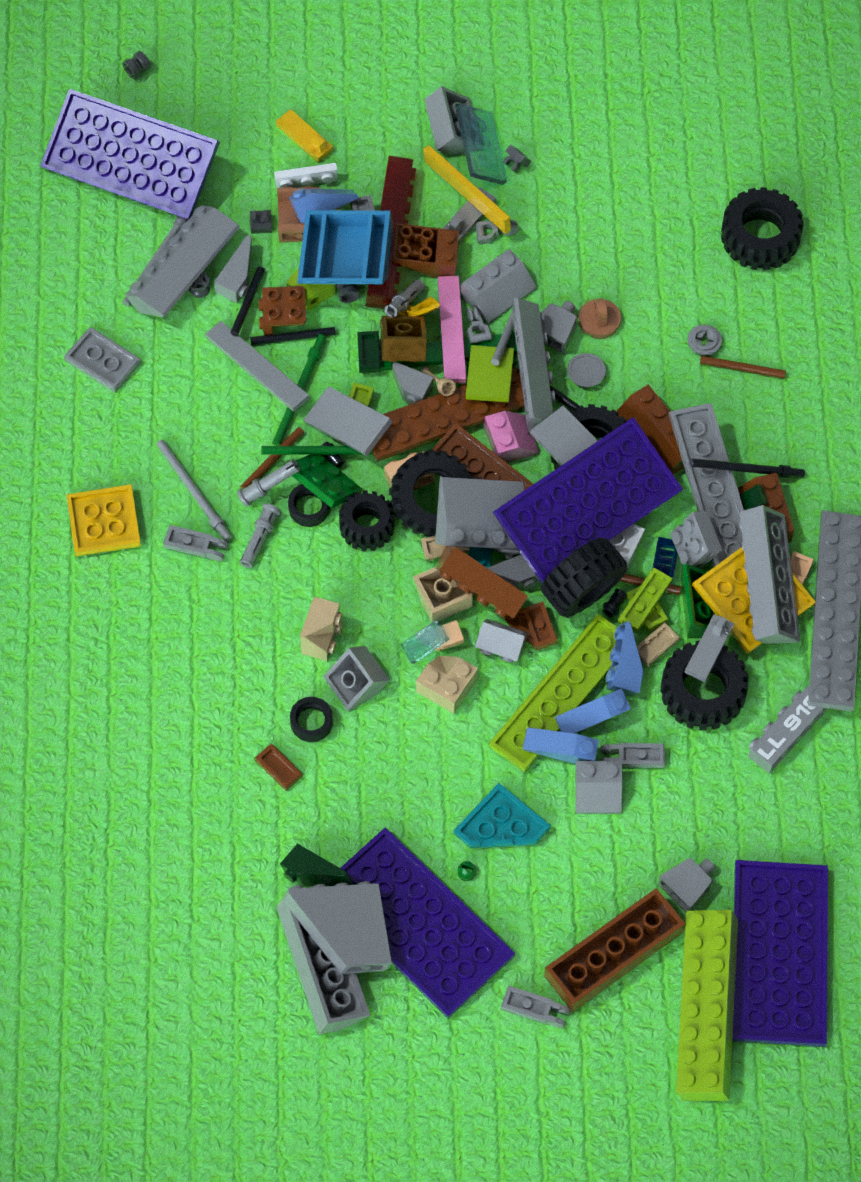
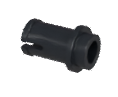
M325 442V443H323L321 446H334V445H333V443ZM322 455L337 468H340L345 463V460L340 455Z
M616 588L608 602L603 604V613L608 617L618 615L620 606L627 598L626 592L623 590L619 592V588Z

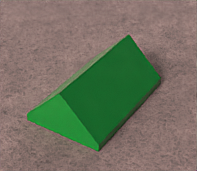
M686 563L682 566L680 580L687 639L702 638L715 613L692 584L707 572Z

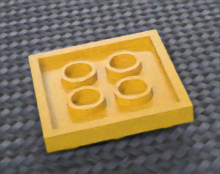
M132 484L66 494L75 556L141 546Z

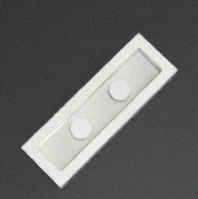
M336 163L274 172L276 190L277 188L306 187L338 181Z

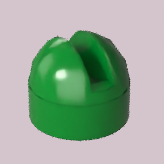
M469 861L462 862L458 866L457 871L459 878L463 881L472 880L476 875L475 865ZM462 867H466V868L471 869V870H473V871H472V873H471L470 871H468L467 869H464V868H462Z

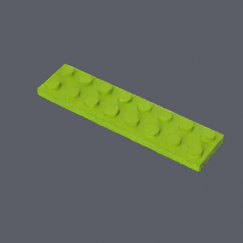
M597 614L489 742V748L525 773L539 756V754L522 750L526 729L536 728L560 731L555 717L581 706L611 668L610 654L615 647L616 639H614V633L617 627Z

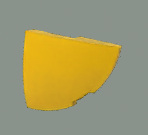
M431 296L415 306L409 304L407 309L400 311L397 316L425 315L438 309L440 304Z

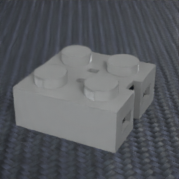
M707 511L692 512L684 520V524L678 525L670 533L682 566L687 563L701 569L722 550Z

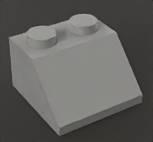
M366 646L348 648L323 676L347 711L354 709L377 695L390 681Z
M576 761V814H621L622 761Z

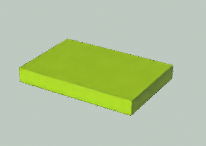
M471 345L466 399L509 402L514 348H506L500 364L495 366L491 363L497 347Z

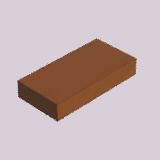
M272 743L255 757V761L285 791L303 777L302 773Z

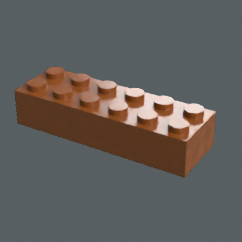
M656 888L546 966L544 977L573 1013L684 932L685 922Z

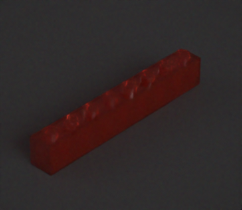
M396 156L388 157L380 211H390L393 221L388 279L384 284L368 285L366 307L385 309L398 293V290H394V285H399L401 272L396 271L397 267H402V265L393 261L396 223L408 224L405 214H410L411 202H407L408 197L412 198L414 185H410V180H415L416 168H412L413 159Z

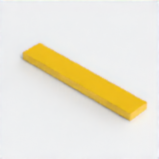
M428 145L423 149L424 160L428 166L504 234L511 231L510 216L431 146Z

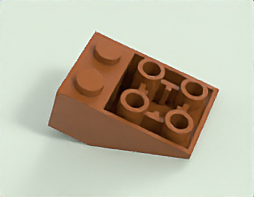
M396 223L393 261L433 278H438V276H454L457 265L459 231Z

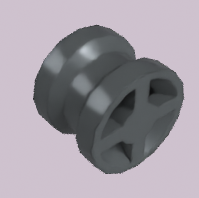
M202 272L189 287V292L192 296L202 298L209 293L208 275Z

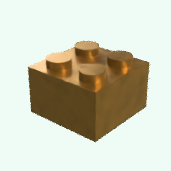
M424 316L381 317L382 361L419 362L426 360L427 337Z

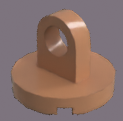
M603 298L593 299L581 307L578 317L579 326L585 334L591 335L592 338L605 339L616 333L621 323V314L618 307L611 301Z

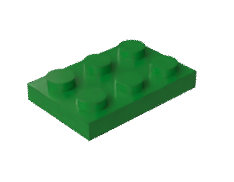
M307 455L296 460L298 465L295 467H300V471L292 475V477L331 508L346 502V498L349 496L353 498L356 492L361 494L362 488L322 455Z

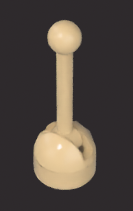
M428 367L422 368V373L432 376L433 380L437 382V390L442 395L450 396L454 393L456 389L454 381L446 377L439 379L430 372Z

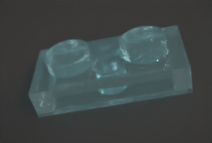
M435 620L400 645L410 663L415 664L450 639L441 623Z

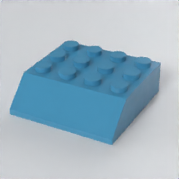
M306 210L298 284H384L388 279L393 233L391 212Z

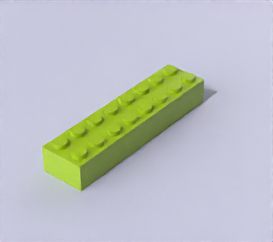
M732 910L686 911L676 1093L683 1101H729L738 933V918Z

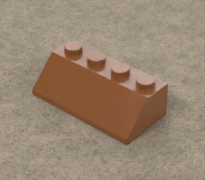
M648 384L629 396L617 410L619 413L618 417L623 416L627 421L634 417L674 475L684 469V465L669 418L670 410Z
M446 546L436 567L441 572L440 576L448 582L454 580L459 584L458 588L468 595L472 592L477 596L476 601L486 607L491 605L496 609L494 613L503 619L516 616L528 595L457 547Z

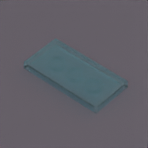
M458 104L455 109L470 177L504 185L507 182L492 112Z

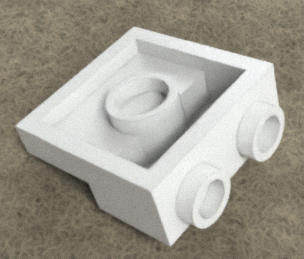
M632 524L609 540L627 562V570L645 533V528Z

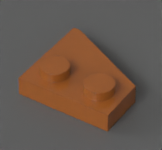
M543 601L520 609L514 618L507 617L504 619L510 627L528 632L526 641L537 651L558 643Z

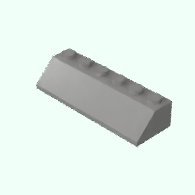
M201 205L194 211L191 218L181 226L180 231L169 240L168 245L163 251L157 254L156 259L143 271L140 278L130 286L125 296L138 313L165 317L240 226L215 207Z
M514 298L512 316L527 431L530 434L534 427L555 412L552 404H555V393L550 391L549 385L553 384L552 371L547 370V364H550L549 351H545L544 344H547L546 331L542 332L541 326L545 325L544 312L539 311V304L521 298Z
M764 505L741 511L739 526L743 536L742 549L745 553L746 562L744 563V568L748 577L747 591L751 602L749 610L753 619V636L755 640L765 644L801 642L785 515Z
M282 898L276 908L318 1034L340 1031L368 1018L370 1012L357 974L339 973Z

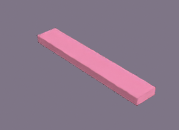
M438 276L444 377L450 378L455 383H466L459 276Z

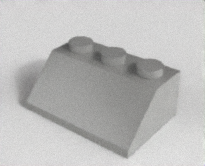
M441 86L424 99L426 112L431 124L430 128L435 140V147L438 151L453 156L483 149L469 97Z
M508 249L461 283V298L471 308L476 306L481 318L489 325L513 307L514 298L524 299L536 290V286L524 263Z

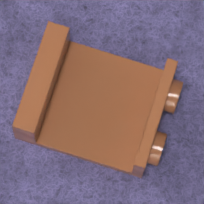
M306 186L303 188L304 190L307 188L319 189V187ZM277 188L279 243L302 242L305 223L298 221L288 198L293 195L294 191L302 188Z

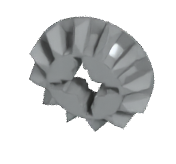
M698 325L688 334V347L692 349L693 353L696 352L702 356L707 354L711 356L712 353L718 352L722 343L721 334L710 325ZM704 335H707V343L705 346H702L701 340L704 338Z

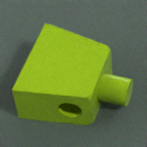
M299 268L286 283L287 287L303 286L305 288L306 310L312 309L336 294L335 284H298Z

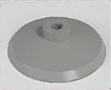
M582 353L570 360L567 372L569 378L575 384L591 387L603 380L606 367L598 356Z
M492 548L494 551L503 553L505 558H513L515 555L521 554L518 549Z

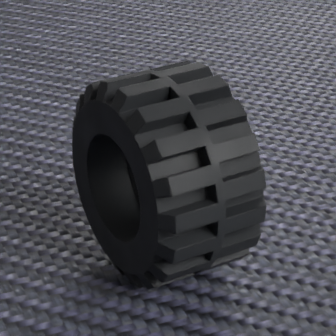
M368 490L363 491V494H359V492L354 493L353 498L351 496L347 497L346 503H342L341 510L339 511L342 538H345V542L348 545L352 543V548L356 550L358 547L361 548V551H366V548L374 551L376 546L382 548L384 542L388 543L390 536H393L394 510L391 507L390 501H385V496L382 494L377 496L375 491L369 494ZM363 515H371L379 520L370 527H363L355 522L357 518Z

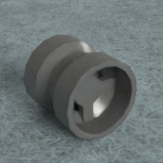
M141 51L136 52L133 58L126 59L122 63L124 70L132 79L140 76V72L151 68L149 59Z
M336 284L337 289L340 290L338 292L339 300L343 303H351L358 300L360 293L356 287L357 284Z

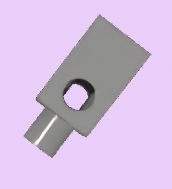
M565 301L561 307L551 303L542 311L544 312L545 325H541L542 332L546 331L547 344L545 345L562 354L565 353L577 322V316L573 314L575 305L570 301Z
M688 858L663 873L659 877L658 885L685 913L686 911H693L712 886L713 881L708 875L715 870V866L709 859H705L697 865L691 858Z

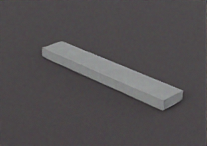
M222 321L206 333V338L293 412L309 400V395L240 336H233L230 333L231 329Z

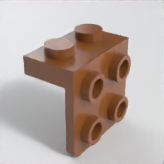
M303 286L262 288V298H259V311H263V317H259L260 329H264V335L273 334V326L304 325L306 323L305 288Z

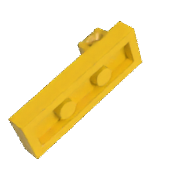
M290 109L276 120V126L318 163L333 152V146L293 110Z

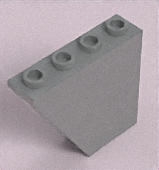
M368 881L360 882L357 885L339 883L335 886L327 887L324 884H318L311 888H303V886L298 885L287 890L283 896L284 903L340 974L379 972L388 969L392 962L378 883L371 884Z

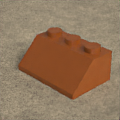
M777 473L755 477L737 488L740 495L757 484L762 485L768 503L766 507L785 515L788 543L792 542L794 528Z

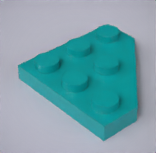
M498 783L455 828L453 834L469 848L536 845L550 830L551 825Z

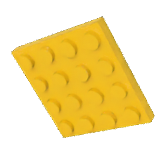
M741 547L694 581L692 586L715 615L724 617L734 623L731 635L744 651L749 654L760 646L762 642L755 640L752 633L753 619L749 610L751 602L747 591L748 577L744 568V563L746 562L745 553ZM792 573L798 617L815 604V600Z

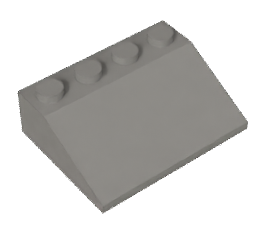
M440 477L435 543L445 546L517 549L493 514V511L523 492V482Z

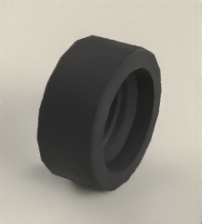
M301 484L294 488L289 495L288 509L290 516L294 522L301 526H317L328 517L330 506L321 500L322 507L317 513L307 515L299 512L296 508L298 499L308 495L316 496Z
M305 697L298 700L290 712V724L294 735L306 742H317L324 739L330 733L333 726L332 710L329 704L317 697ZM314 708L323 712L325 721L321 728L306 730L300 727L298 717L302 711Z

